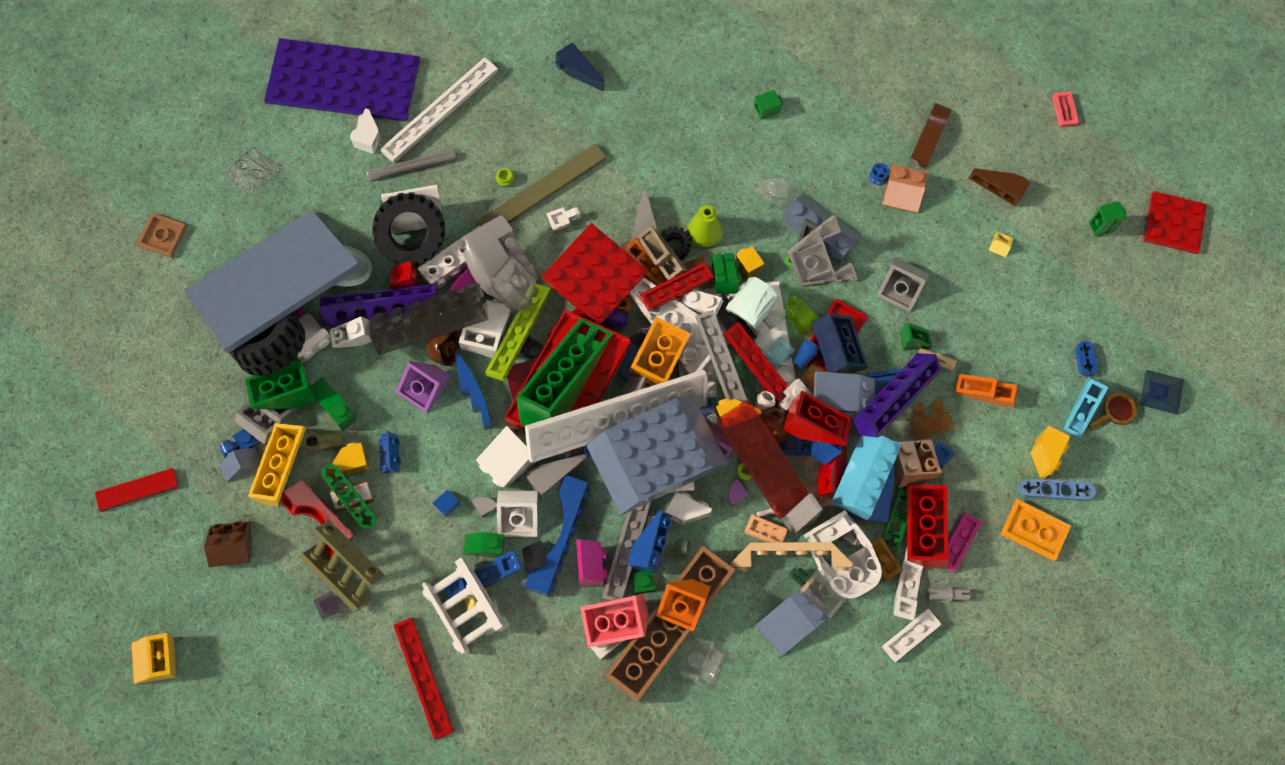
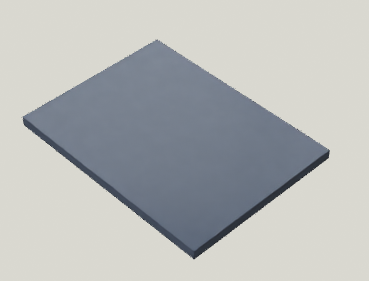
M310 210L191 285L184 292L225 351L230 353L361 267L319 217Z

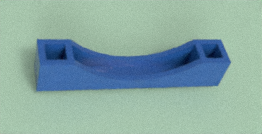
M565 475L559 491V498L564 513L561 534L556 545L545 557L546 565L529 572L525 583L526 590L546 597L549 596L550 592H554L557 581H554L555 576L562 571L564 565L561 562L563 555L567 556L569 552L570 536L574 537L577 526L574 525L577 518H581L584 509L581 507L583 500L587 501L590 493L588 482Z

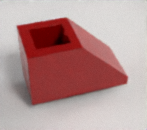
M405 262L391 268V289L419 285V276L412 262Z

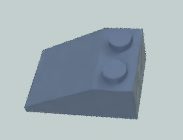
M816 371L814 376V397L854 419L875 397V379L857 374Z
M803 585L758 622L756 626L782 657L825 623L831 616L808 587Z

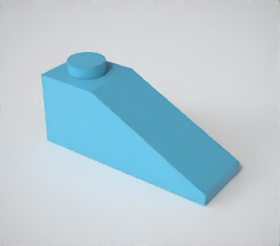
M1088 376L1063 430L1081 438L1108 389L1106 384Z

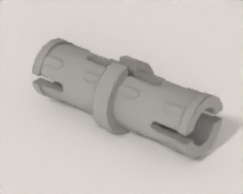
M946 586V588H928V593H936L928 595L929 600H946L947 602H952V600H970V595H962L970 593L969 588H952L951 586Z

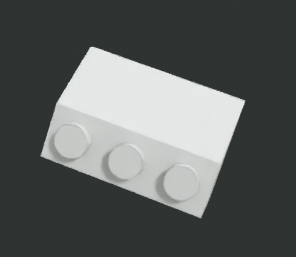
M437 185L381 194L382 203L387 201L392 195L396 196L402 192L404 194L409 192H415L417 195L422 194L425 198L431 199L444 218ZM404 212L393 220L391 233L399 234L406 231L427 228L420 215L413 212Z

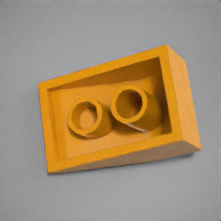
M655 317L631 365L629 373L639 377H646L655 385L668 381L691 333Z

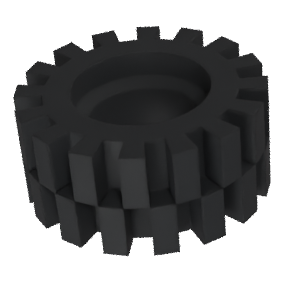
M670 226L668 230L665 228L660 235L667 243L670 239L674 238L682 243L679 249L673 250L678 258L682 261L684 257L688 256L692 244L691 236H688L689 232L687 230L684 232L682 227L679 230L678 226H675L674 229Z

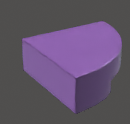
M738 479L734 481L729 490L731 506L748 497V493Z

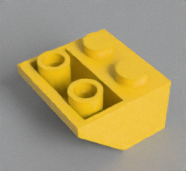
M1048 426L1038 436L1030 452L1039 476L1042 479H1045L1048 475L1052 476L1054 471L1059 469L1062 463L1060 458L1062 454L1067 452L1070 446L1067 443L1070 436L1051 426Z
M164 633L146 636L131 643L134 684L177 677L173 636Z

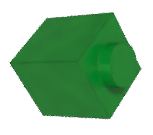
M775 90L755 96L753 106L761 120L780 113L783 102L780 95L777 96Z

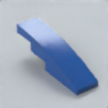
M456 354L462 395H470L473 413L481 411L484 429L492 428L481 389L470 368L462 357Z

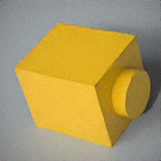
M753 246L748 249L743 248L737 253L736 260H739V268L747 279L763 271L764 262Z

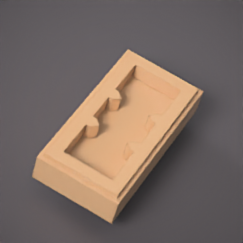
M752 514L744 534L766 543L784 542L788 529Z

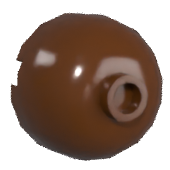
M447 327L433 331L426 340V350L429 358L442 366H451L455 363V353L460 346V332Z
M771 407L761 411V415L756 417L755 422L763 443L769 446H779L781 442L789 441L791 434L784 430L788 413L778 407Z

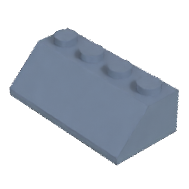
M803 194L796 198L786 209L782 222L800 234L806 218L821 225L833 215ZM836 218L841 232L823 239L828 255L842 263L863 236Z

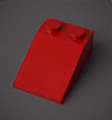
M801 390L790 404L784 430L800 439L845 446L848 440L852 417Z

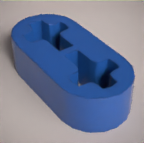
M1082 341L1075 348L1078 370L1082 376L1091 377L1098 369L1095 350L1090 342ZM1083 346H1084L1085 349H1088V350H1089V351L1086 353V357H1085V352H1084V351H1081V348H1082ZM1087 363L1088 367H1092L1089 372L1088 369H1084Z

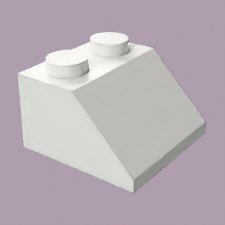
M498 491V534H504V537H537L538 491Z

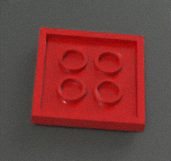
M1153 191L1150 197L1143 241L1198 254L1201 247L1207 204Z

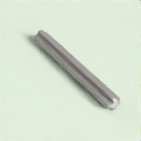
M448 150L368 170L367 177L369 181H374L456 160V154L454 150Z

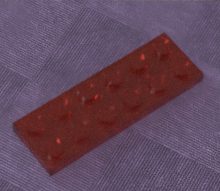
M749 399L741 402L715 420L779 520L809 495L808 490Z

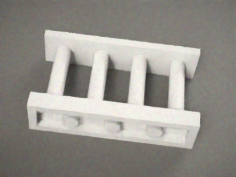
M460 558L455 562L457 568L454 573L433 587L431 583L426 582L421 585L424 588L422 592L428 601L431 600L452 636L454 648L457 652L468 654L470 653L467 646L469 643L490 629L501 632L507 628V625L468 560ZM459 578H464L468 584L466 588L442 604L437 593ZM469 595H475L478 601L476 606L452 621L447 610ZM485 612L488 617L487 622L462 638L457 627L478 613Z

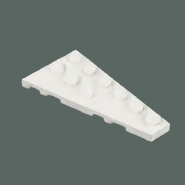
M643 278L629 295L651 324L655 317H658L691 333L678 361L688 374L703 370L711 358L695 318L698 314L676 299L648 312L639 295L656 285Z

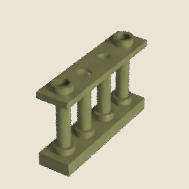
M328 520L314 529V532L320 537L318 544L303 552L300 558L356 613L371 601V598L365 593L368 586H372L384 578L385 575ZM326 545L334 551L332 558L323 551ZM340 558L348 565L345 572L337 565ZM354 572L363 579L359 586L351 579Z

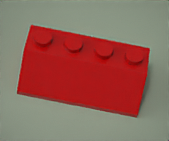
M907 484V561L926 568H948V485Z

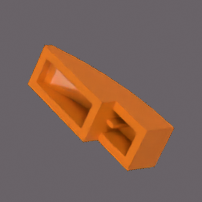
M959 374L955 392L969 398L1015 408L1018 387L1015 384L998 382L997 379Z

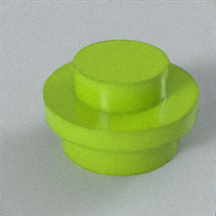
M507 168L500 169L496 174V181L501 186H509L514 181V174Z

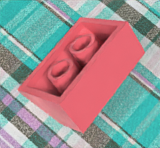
M645 594L580 607L588 648L646 636L649 613Z

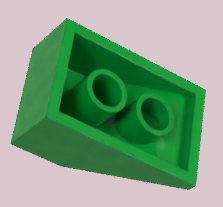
M301 359L291 362L287 367L284 366L281 368L282 370L274 371L270 375H254L245 379L252 410L298 408L315 401L309 374Z

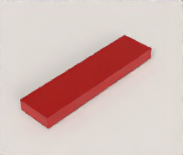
M704 262L641 293L639 298L648 312L714 280V275Z
M170 468L96 491L95 496L98 509L102 512L179 488L175 470Z

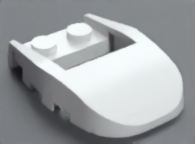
M844 510L804 534V537L807 538L808 542H832L853 529L864 548L848 556L853 562V567H849V571H837L836 567H829L822 555H816V551H811V554L817 563L821 575L828 580L836 593L845 598H856L878 584L882 570L869 539Z

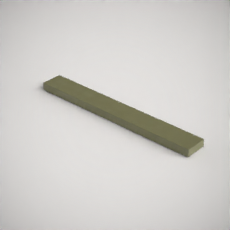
M596 144L592 145L477 220L476 224L481 227L500 215L508 223L512 222L605 161V154Z

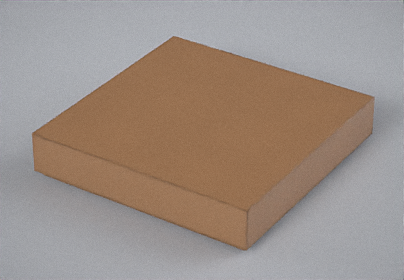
M152 213L136 245L172 258L188 226L185 223Z

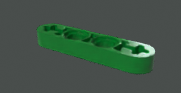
M328 464L324 466L321 475L325 482L362 528H372L377 521L375 513L337 465ZM328 467L329 469L334 468L336 470V472L334 473L336 478H338L339 476L343 478L337 481L334 486L331 483L335 481L333 477L326 476V469ZM340 483L348 485L349 490L346 494L338 492L337 487ZM352 499L360 500L361 507L354 510L350 507L349 503ZM364 507L367 509V511H364V514L367 517L372 516L371 525L368 523L363 524L364 517L361 514L359 517L356 515Z
M900 487L882 538L884 542L888 543L891 536H899V538L895 537L893 540L895 547L890 549L892 554L899 549L907 526V513L900 514L897 511V505L899 504L907 507V500H903L906 491L903 489L907 487ZM898 522L901 525V531H893L891 523Z

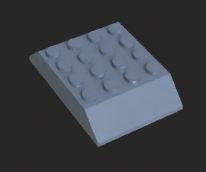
M693 396L679 397L603 431L586 444L620 516L729 465Z

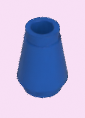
M806 340L805 343L801 344L793 364L803 369L818 354L819 347L813 342Z

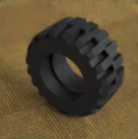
M402 192L396 196L392 195L380 205L374 216L372 236L374 237L375 246L379 248L382 256L385 255L388 258V261L392 263L394 261L398 265L412 262L413 267H415V264L422 265L428 259H433L434 255L440 251L445 239V222L440 209L436 207L431 199L428 200L424 195H417L415 192L407 194ZM413 212L424 219L427 233L421 243L415 246H404L393 238L391 224L395 217L401 213Z
M292 312L230 352V355L246 373L256 376L270 375L274 371L282 370L281 368L284 366L287 367L293 359L295 360L298 357V352L302 351L303 344L305 343V329Z

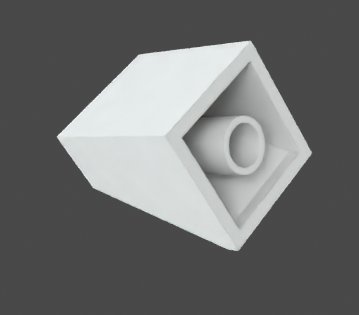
M506 426L476 460L480 464V469L487 474L489 473L493 477V482L502 488L510 487L536 463H531L528 459L526 431L516 426Z

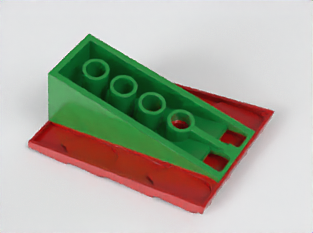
M565 309L505 415V421L525 431L526 425L599 403L618 366L626 355L631 339Z

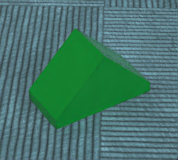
M910 323L904 325L900 332L903 350L920 349V347L923 349L932 348L929 330Z

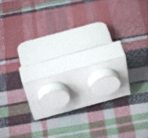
M305 314L298 319L305 329L306 336L301 352H298L297 357L298 360L301 359L302 363L311 359L314 354L331 342L329 333L325 328L322 329L310 314Z

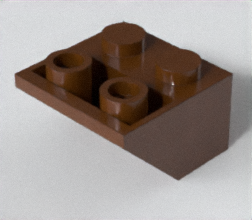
M236 521L229 524L218 523L209 527L204 545L209 567L250 563L252 554L250 521Z

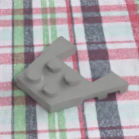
M835 215L828 218L787 251L800 285L822 284L826 281L842 282V280L848 279L851 281L858 280L852 262L833 269L823 239L841 232Z

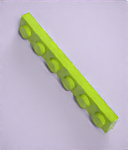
M533 283L485 371L486 376L501 381L505 380L551 294V288Z

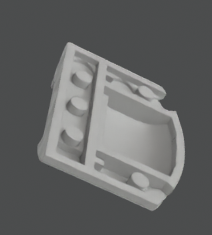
M502 215L463 236V241L465 240L464 256L473 278L485 293L497 298V301L500 303L538 281L533 265L530 264L512 232L513 229Z

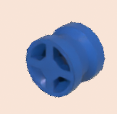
M876 163L871 169L870 181L876 185L884 184L890 173L888 166L884 163Z

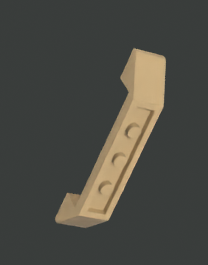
M833 542L750 543L731 562V567H736V571H748V567H753V551H756V555H768V551H776V555H788V551H796V555H808V551H816V555H828V551H832V567H836L837 571H849V567H853V562Z

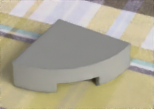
M477 497L471 500L481 517L497 508V503L487 497Z

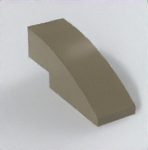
M650 225L637 236L654 264L661 269L667 280L688 271L653 226Z

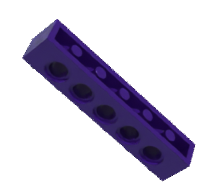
M435 284L321 297L320 310L324 326L335 327L359 317L375 322L382 319L393 320L399 317L432 315L438 313V299Z
M917 353L853 419L860 436L878 438L941 371L936 354Z

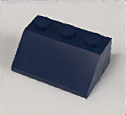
M829 313L812 322L813 332L817 337L820 346L819 350L823 355L827 372L850 374L868 368L851 316Z

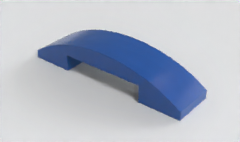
M513 550L497 557L493 562L474 569V572L483 587L486 588L517 573L522 567L516 551ZM459 578L444 588L448 600L466 588L468 584L464 578Z

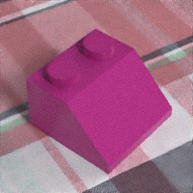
M577 540L580 587L604 586L603 580H607V568L602 567V560H606L605 548H601V542Z

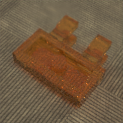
M942 399L934 400V403H931L934 415L925 416L923 403L916 404L913 407L916 419H913L911 423L916 439L955 430L950 412L943 411Z

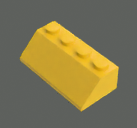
M275 423L251 486L249 498L263 505L278 507L305 434L306 428L304 426Z

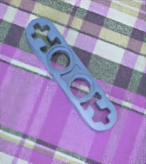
M1025 479L1018 486L1019 493L1026 498L1089 501L1096 495L1094 485L1088 482ZM1029 484L1030 488H1035L1039 484L1038 489H1032L1029 493L1023 487ZM1049 485L1052 488V493L1045 494L1042 486ZM1068 486L1071 489V495H1064L1062 487ZM1085 487L1087 491H1090V494L1087 496L1084 492H1079L1076 496V491H1082Z

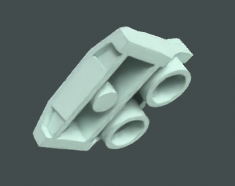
M750 277L748 282L728 303L726 311L728 313L732 312L755 328L773 309L774 304L779 299L778 294L767 283L757 277Z

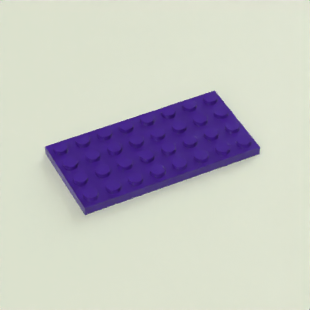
M279 38L264 101L266 104L359 116L363 115L365 109H368L374 118L408 122L420 56Z

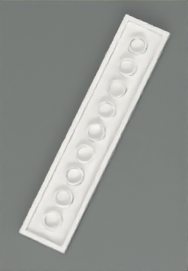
M701 370L526 425L528 459L532 463L585 446L603 431L675 398L693 396L699 408L707 406V373Z

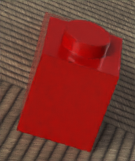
M842 445V453L828 464L822 463L817 476L818 496L834 497L847 468L846 445Z

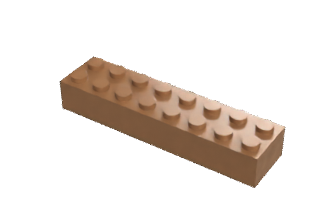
M704 546L701 547L677 579V581L693 579L711 586L698 622L735 572L734 568ZM660 603L648 618L646 636L632 639L605 675L606 680L636 703L641 700L691 632L689 629L656 617Z

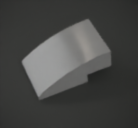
M249 402L236 412L235 423L265 444L269 441L275 423L287 424L302 406L298 408L252 410Z

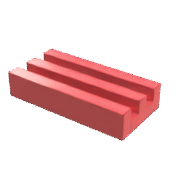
M1071 91L1054 93L1052 97L1059 126H1077L1079 121ZM1064 97H1067L1072 120L1069 119ZM1061 105H1062V109H1063L1065 121H1064V118H1063V114H1062V110H1061Z

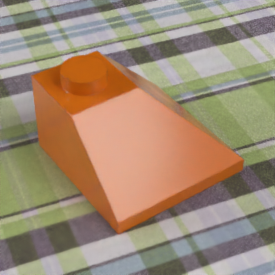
M693 579L668 582L656 617L694 631L711 586Z

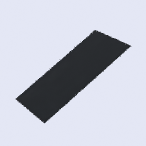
M541 540L522 549L526 573L546 565Z

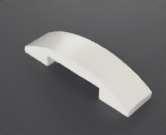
M906 547L902 563L903 571L900 572L896 590L894 615L914 620L923 566L907 561Z

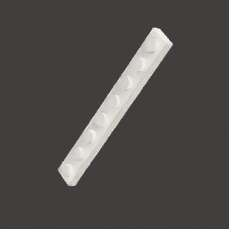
M484 57L380 149L381 152L390 161L395 163L498 72L497 67Z

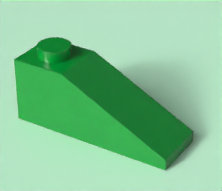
M323 377L311 385L314 398L341 431H344L358 420L355 413Z

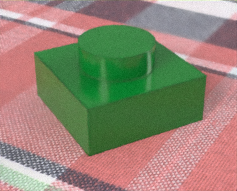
M653 572L632 573L636 594L655 591Z

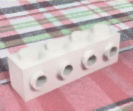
M463 237L437 254L433 259L418 267L421 277L427 284H435L436 289H441L448 280L457 278L468 267L464 256L465 240L463 241Z

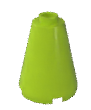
M711 205L700 207L686 228L689 232L688 236H691L692 244L699 248L714 247L723 236L721 221L716 209Z

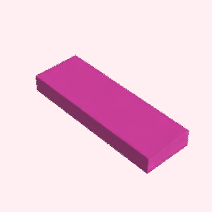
M965 512L948 541V568L946 569L953 573L957 570L982 523Z

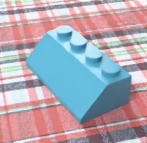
M860 436L831 504L868 520L873 513L902 444L884 436H879L878 438Z

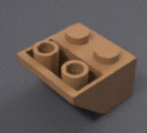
M932 440L897 442L902 444L895 459L894 475L898 488L907 487V484L920 485L942 474Z

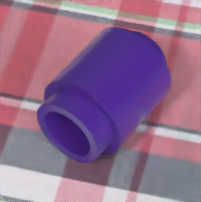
M615 309L602 324L605 327L623 330V326L627 327L629 315H626V311Z

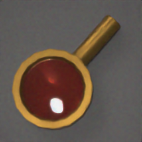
M1125 393L1112 394L1104 402V414L1091 421L1088 427L1090 430H1093L1108 420L1116 425L1128 424L1137 414V405Z

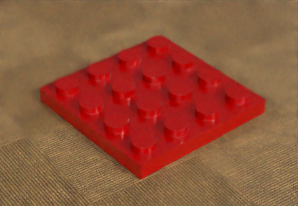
M591 222L547 269L541 278L588 319L601 325L649 271Z

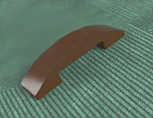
M937 103L934 104L909 162L923 168L927 167L952 109Z

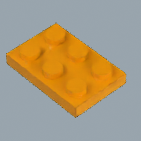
M1016 499L1000 535L1055 561L1071 525Z

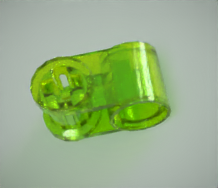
M798 297L790 298L784 309L785 315L802 334H806L813 328L812 322L819 319Z

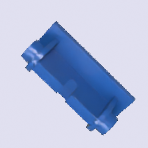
M386 431V434H381V438H379L380 453L386 452V455L380 456V469L385 474L390 473V470L399 473V466L401 465L398 448L400 440L398 435Z

